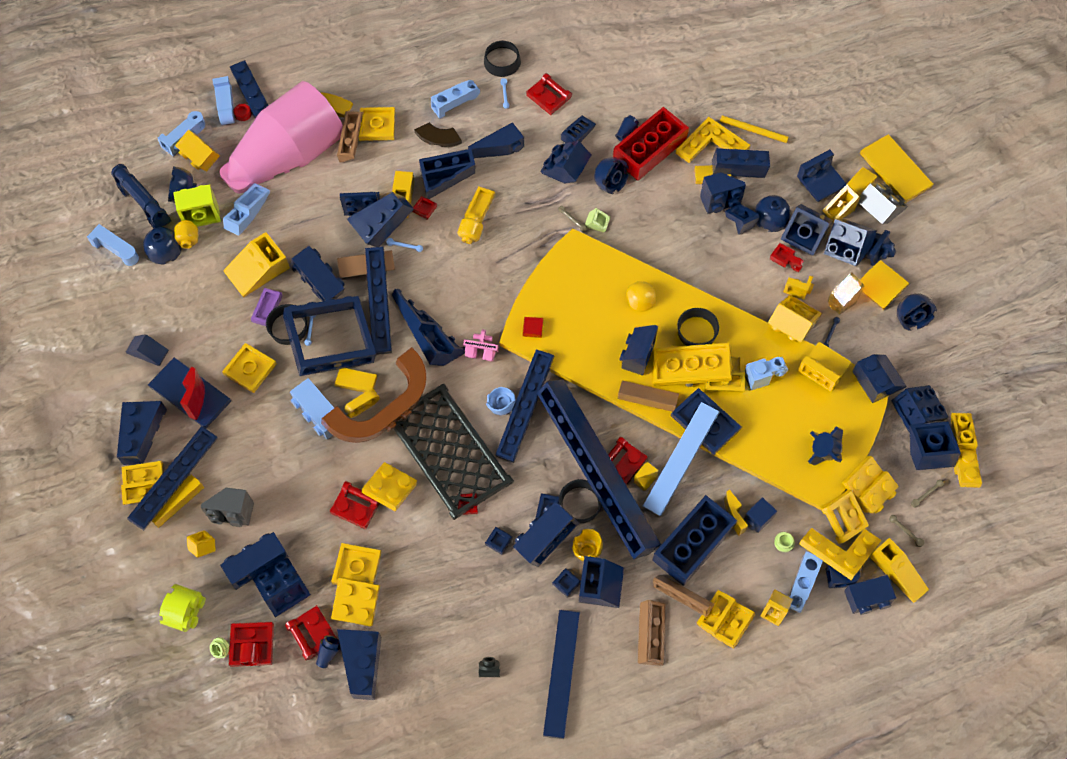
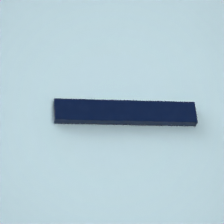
M384 246L365 248L372 342L376 355L392 353Z
M535 350L495 454L496 457L515 462L539 399L537 392L544 386L554 355Z
M201 426L127 517V520L144 531L216 442L218 437Z
M559 610L543 737L564 739L580 612Z

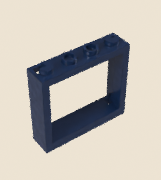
M346 296L342 299H328L323 302H309L304 305H290L284 308L283 318L299 376L374 363L376 352L359 296ZM354 309L366 349L305 360L294 319Z

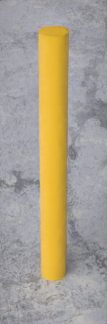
M723 115L720 119L722 123L783 143H787L789 138L788 136Z

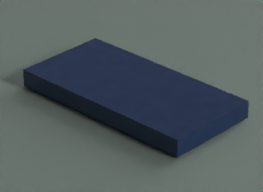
M173 357L148 386L188 416L180 401L186 392L182 382L190 368ZM201 377L205 388L204 402L198 419L194 421L207 429L230 404L231 399Z

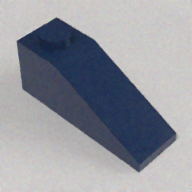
M512 122L469 145L468 149H472L474 159L511 155L514 152H519L524 147V136Z

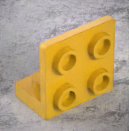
M818 342L809 356H805L798 371L831 392L850 366L851 361Z

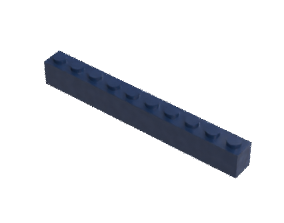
M562 379L546 382L537 394L632 558L637 559L651 554L661 543L565 381Z

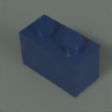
M888 575L848 585L844 590L853 614L859 612L860 615L872 612L873 608L877 607L880 610L889 608L896 599Z

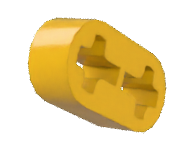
M370 389L347 403L344 411L350 418L356 417L375 405L380 400V397L374 389Z

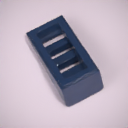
M581 115L561 133V140L565 143L582 142L596 126V123Z

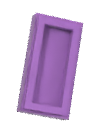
M264 288L251 321L266 326L267 316L274 308L279 306L283 296L282 292Z

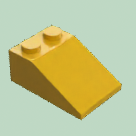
M789 295L778 304L768 323L773 330L777 332L782 331L787 334L790 340L802 342L822 313L794 296Z

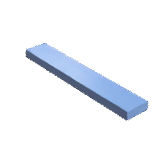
M701 402L643 507L659 516L663 514L716 420L719 411Z

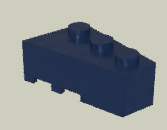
M337 629L351 696L353 699L375 700L382 639L380 633L376 631Z

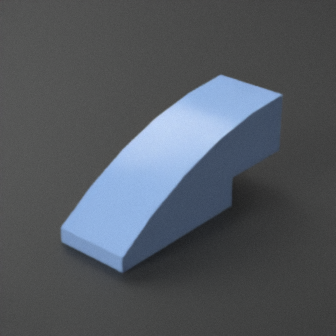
M254 183L234 202V208L223 218L224 229L239 236L258 214L270 194V190Z

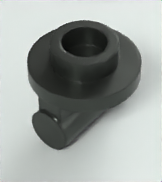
M494 657L483 658L479 662V677H500V662L495 660Z

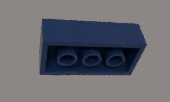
M705 495L656 550L652 561L682 586H685L735 528L738 520Z

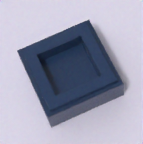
M495 527L486 540L485 545L502 555L512 541L513 536Z
M565 568L552 582V585L568 598L580 585L581 580Z

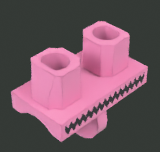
M482 329L481 334L474 333L473 339L480 340L479 342L464 339L463 345L465 346V357L476 359L477 349L484 350L483 360L493 362L496 352L499 353L498 345L485 343V341L492 342L493 336H487L484 329Z

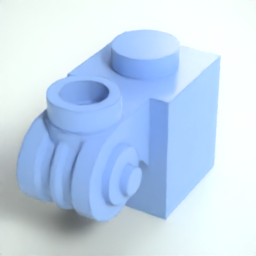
M775 357L769 361L761 359L747 364L744 372L750 389L754 390L769 385L773 375L783 376L788 371L783 357Z

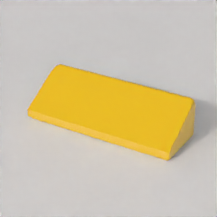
M192 474L189 475L152 520L157 528L161 527L204 489L202 483Z

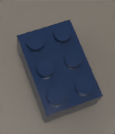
M556 501L553 504H548L543 510L544 514L539 519L535 518L530 523V529L525 534L521 533L515 539L516 544L513 547L530 564L539 567L580 524Z

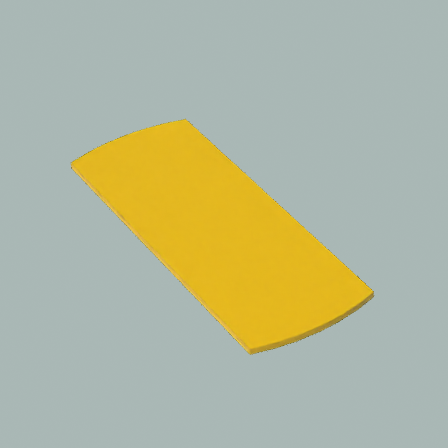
M573 228L552 247L526 280L509 313L499 342L502 348L530 362L536 349L554 355L549 372L679 438L682 437L686 429L671 417V411L618 399L621 382L627 381L678 393L676 408L699 388L742 426L741 430L714 456L821 510L820 507L831 502L843 494L846 488L842 482L869 454L880 429L888 401L887 396L877 402H871L852 372L855 367L853 363L850 364L830 392L798 371L805 356H809L816 345L805 340L794 342L784 332L773 330L768 322ZM638 281L647 282L655 291V303L652 308L646 311L632 309L627 299L628 287ZM704 308L712 312L719 322V333L712 344L730 343L731 353L744 354V371L749 363L761 359L769 361L775 357H783L788 371L781 377L773 375L769 385L754 390L750 389L745 378V391H705V383H693L692 387H687L686 384L654 386L653 351L644 375L622 369L620 356L622 350L627 349V337L629 333L633 334L635 327L658 326L654 348L686 346L678 336V319L688 309ZM524 317L543 318L542 338L523 336ZM700 317L689 318L680 327L683 337L693 343H706L714 337L712 325ZM836 426L843 430L842 461L825 460L817 465L810 464L808 461L814 454L812 446L815 440L810 433L812 431L818 434L823 432L831 433ZM701 444L700 449L712 454Z

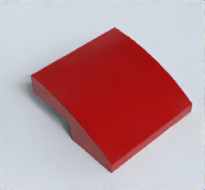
M191 366L182 382L186 392L180 404L189 418L197 420L203 406L205 388L198 372Z

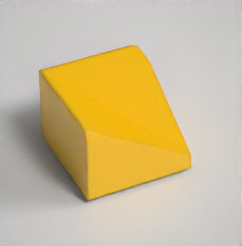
M645 463L636 473L634 484L646 491L657 478L659 471L650 463Z
M205 530L187 536L188 550L197 558L212 553L216 550L215 538Z

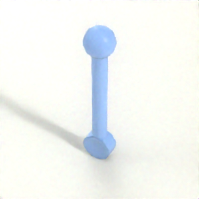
M502 78L500 83L503 86V107L507 109L510 106L507 101V79Z
M392 238L386 240L388 246L398 245L416 249L418 252L423 250L422 245L414 246L396 242Z
M316 315L309 316L307 339L304 341L306 346L312 344L311 332L313 318Z

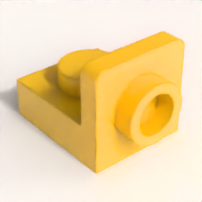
M809 276L807 283L789 277L783 292L804 300L806 294H811L814 284L811 283L813 276Z

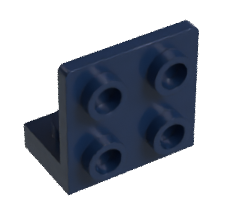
M830 149L801 164L797 175L798 179L817 202L839 192L847 185L831 165L834 153Z
M380 192L340 193L344 216H352L380 200Z
M930 385L906 388L891 400L908 431L910 425L924 424L949 418L945 407L940 403L936 392Z
M289 558L279 561L276 565L253 578L256 587L275 618L311 595Z

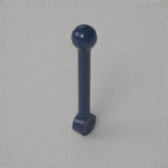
M839 317L833 318V325L829 331L825 343H822L827 347H829L828 343L831 339V336L835 330L836 325L840 323Z

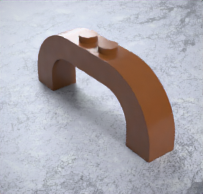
M411 347L397 358L396 365L406 376L408 388L374 417L367 421H354L348 418L336 406L322 417L321 424L333 436L352 443L367 442L377 438L386 430L388 432L393 430L397 426V421L401 418L405 420L411 415V410L418 404L424 392L426 369L419 354Z

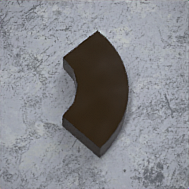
M429 122L414 129L415 134L429 145L452 147L462 144L461 138L453 127L439 129Z

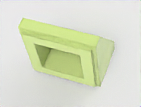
M595 208L589 212L585 226L589 229L606 232L610 216Z

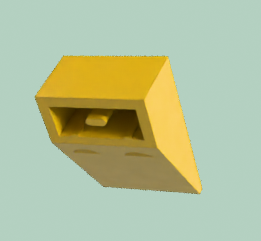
M267 232L250 241L223 271L244 298L288 270L290 266L286 256Z

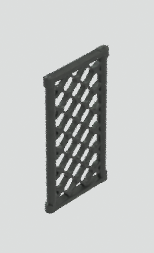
M441 384L436 389L422 396L418 404L411 410V414L421 415L419 423L409 422V416L406 421H397V426L394 430L449 509L452 519L455 520L474 506L511 485L514 480L510 475H507L451 397L447 386ZM441 394L439 401L430 400L435 396ZM424 404V408L422 411L414 410L415 408ZM427 404L438 405L436 413L425 412ZM441 406H449L451 408L448 416L438 414ZM425 416L435 418L432 426L422 424ZM438 418L448 420L446 428L435 426ZM452 420H459L462 425L459 430L449 429ZM408 426L418 427L415 436H408L405 433ZM422 428L432 430L429 438L419 437ZM434 431H444L443 440L432 439ZM447 434H458L457 442H447ZM469 434L472 440L469 445L459 443L461 435ZM419 440L428 442L425 451H418L415 446ZM431 443L442 444L441 451L439 453L430 452ZM445 445L455 446L453 455L443 454ZM459 447L469 449L467 457L456 456L457 449ZM480 449L483 453L480 460L469 458L472 450ZM429 455L438 456L437 465L428 466L425 462ZM441 458L452 459L451 467H440ZM454 461H465L464 470L453 469ZM468 463H478V472L466 471ZM490 464L493 467L491 475L480 473L482 465ZM439 470L449 472L446 481H438L436 478ZM452 473L463 474L460 483L450 482ZM466 475L476 476L474 485L463 483ZM480 477L490 479L487 488L477 486ZM501 479L503 481L491 489L493 480ZM450 485L460 487L457 496L449 497L446 491ZM463 488L473 489L471 498L460 496ZM477 490L486 491L484 494L474 499L475 492ZM459 501L469 502L462 508H457Z

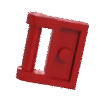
M545 73L541 80L526 91V96L548 114L552 115L570 100L572 93L562 88L551 79L552 77L548 73ZM548 84L551 88L558 92L561 95V97L558 98L545 86Z
M619 437L616 441L617 444L609 452L608 456L613 461L622 449L627 451L615 466L627 486L646 462L648 456L629 444L623 437Z
M345 481L330 509V513L366 530L380 503L363 494L362 490L352 486V483ZM348 493L371 502L370 506H364L347 498Z
M317 605L285 624L286 629L291 631L303 651L302 656L306 661L318 655L320 641L325 636L336 637ZM304 624L316 644L315 647L310 648L298 628L300 625Z

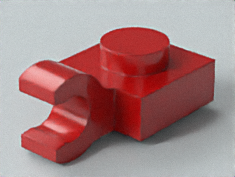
M779 243L770 255V260L784 268L789 264L796 272L802 269V264L804 263V260L794 256L795 250L782 243Z

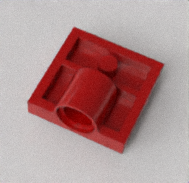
M274 623L231 624L229 666L272 665Z

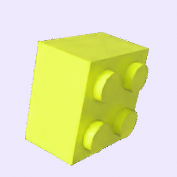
M210 184L173 192L176 211L181 221H192L197 227L221 222L219 206Z

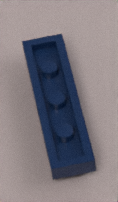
M244 60L229 67L256 118L269 105Z

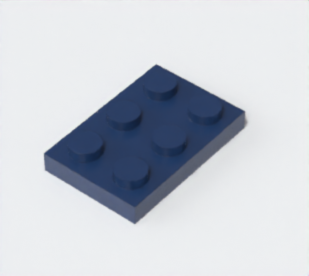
M698 388L671 413V417L686 429L701 402L719 411L716 420L702 443L707 450L715 455L741 430L742 426Z

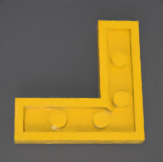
M708 117L676 149V155L690 163L711 141L723 149L749 150L751 145Z
M811 528L799 544L852 580L882 540L864 529L849 549L845 551Z

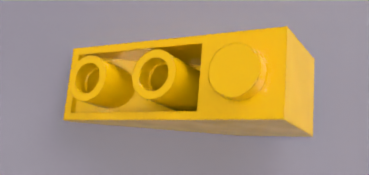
M890 538L870 556V559L888 575L913 603L929 590L906 554Z

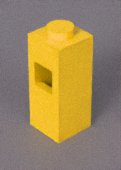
M395 171L392 192L404 196L410 204L415 183L413 172Z

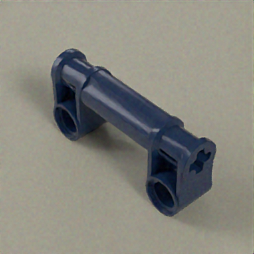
M118 164L112 169L111 175L118 189L125 197L130 195L139 204L153 229L164 227L172 221L166 210L160 208L157 200L153 198L133 174L129 173L124 164Z

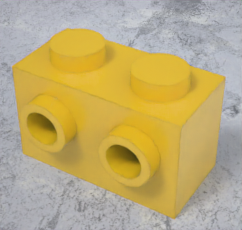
M189 129L175 145L180 150L178 153L186 160L189 158L192 161L190 164L197 170L203 169L207 172L220 157L218 153Z

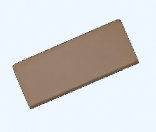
M345 112L337 153L339 162L355 158L363 112Z
M392 250L384 251L386 271L395 270ZM366 254L337 258L340 278L367 274Z
M627 381L621 382L618 399L671 412L675 410L679 396L678 393Z
M658 575L653 579L654 588L705 617H708L714 607V603L663 575Z
M646 600L640 603L638 663L663 666L665 603Z

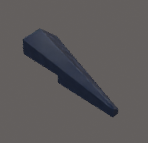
M394 289L391 295L429 365L445 366L465 354L464 346L459 347L454 342L455 338L453 336L448 337L444 333L441 325L424 310H417L413 306L414 302L411 299L407 301L401 294L402 291L400 289Z

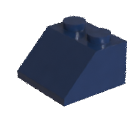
M800 204L796 207L781 240L813 256L833 220Z
M657 325L635 327L633 334L629 333L626 340L628 347L626 350H622L620 356L622 369L644 375L656 342Z
M873 354L856 363L852 371L872 403L907 387L886 355Z
M948 421L910 425V455L916 470L955 467L961 452Z

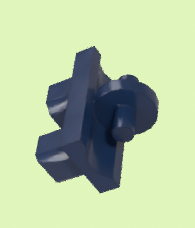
M885 230L883 234L876 233L872 244L875 246L871 247L865 255V258L870 259L872 266L878 263L881 258H891L896 254L895 244L889 239L890 231Z

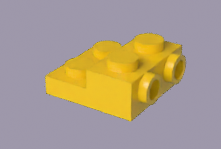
M867 456L842 482L847 490L853 492L860 508L866 513L880 512L884 508L883 503L895 497V490L899 487L889 472L883 471L872 456Z

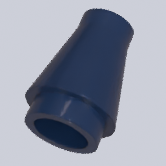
M631 115L624 117L615 137L619 141L624 140L638 128L639 121Z
M327 635L320 641L316 661L318 667H328L340 649L339 639Z

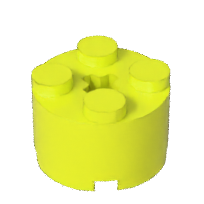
M174 584L171 587L174 589L173 592L167 593L163 600L159 616L163 617V620L159 621L160 624L186 632L190 628L194 629L197 626L199 620L197 615L199 609L203 608L206 598L199 591Z

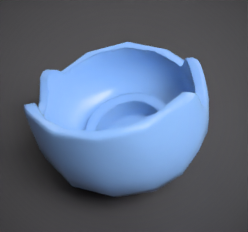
M498 387L487 395L486 405L494 414L506 415L513 410L516 397L509 388Z

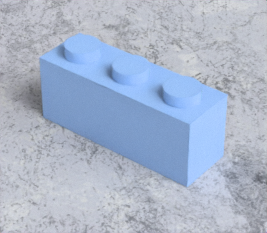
M307 378L290 391L292 396L290 401L296 409H302V415L308 423L310 421L313 422L315 425L313 428L319 436L324 435L328 440L333 435L321 424V420L334 407L311 380Z

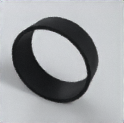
M509 41L493 42L485 51V69L494 76H510L521 65L518 48ZM507 48L517 54V58L512 64L500 67L490 63L487 55L495 49Z
M283 304L274 308L266 319L268 333L276 342L283 345H291L290 340L279 339L273 336L272 326L275 320L284 314V308L293 304ZM302 317V319L305 322V326L302 332L298 335L299 341H301L306 335L307 317Z
M688 309L678 319V336L686 346L712 344L719 333L718 319L707 309ZM692 317H700L712 325L714 337L706 343H693L683 337L680 327L685 320Z
M577 479L567 483L560 492L559 504L563 507L565 495L575 488H586L595 494L588 480ZM598 498L597 512L589 518L576 519L580 524L590 522L598 515L602 508Z

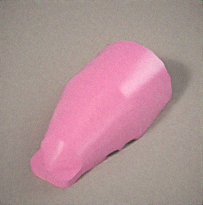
M301 81L257 115L229 157V162L221 167L219 171L220 176L234 192L241 194L245 193L254 183L260 184L273 179L275 175L284 172L286 174L295 167H304L340 140L343 127L341 120L327 99L308 82Z

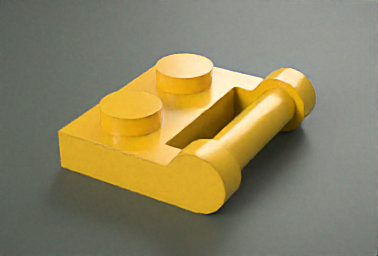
M847 490L831 502L820 507L823 514H826L836 534L835 539L838 544L848 541L869 526L852 491ZM834 509H837L847 531L843 532L833 512Z

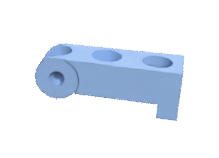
M229 77L214 78L212 80L221 125L235 123V117L233 113L232 86Z
M467 80L432 96L431 108L440 119L445 116V112L468 100L477 98L480 94V89L473 80Z
M193 111L189 113L186 120L167 136L162 133L158 137L161 148L170 155L175 156L180 151L175 145L188 129L198 135L205 128L203 115L199 111Z
M100 224L87 236L92 246L98 249L102 245L120 257L127 266H133L139 261V256L133 246Z
M807 551L802 557L789 595L793 599L790 609L801 613L823 562L816 555Z

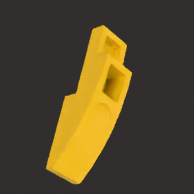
M952 413L951 430L961 452L954 467V473L958 475L960 487L980 488L982 480L976 454L978 444L972 414Z

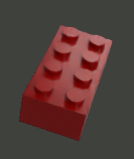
M662 107L614 147L613 157L627 162L629 169L626 168L627 172L639 181L687 139L689 127L665 107Z

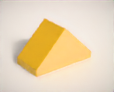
M846 185L822 211L834 223L835 219H843L854 212L860 197L849 185Z
M774 589L760 617L779 626L786 616L793 599Z

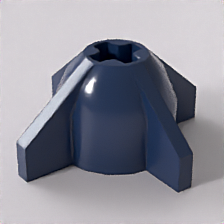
M836 426L831 433L823 432L818 434L814 431L810 433L815 438L812 446L814 454L808 461L810 464L817 465L825 460L842 461L843 430Z

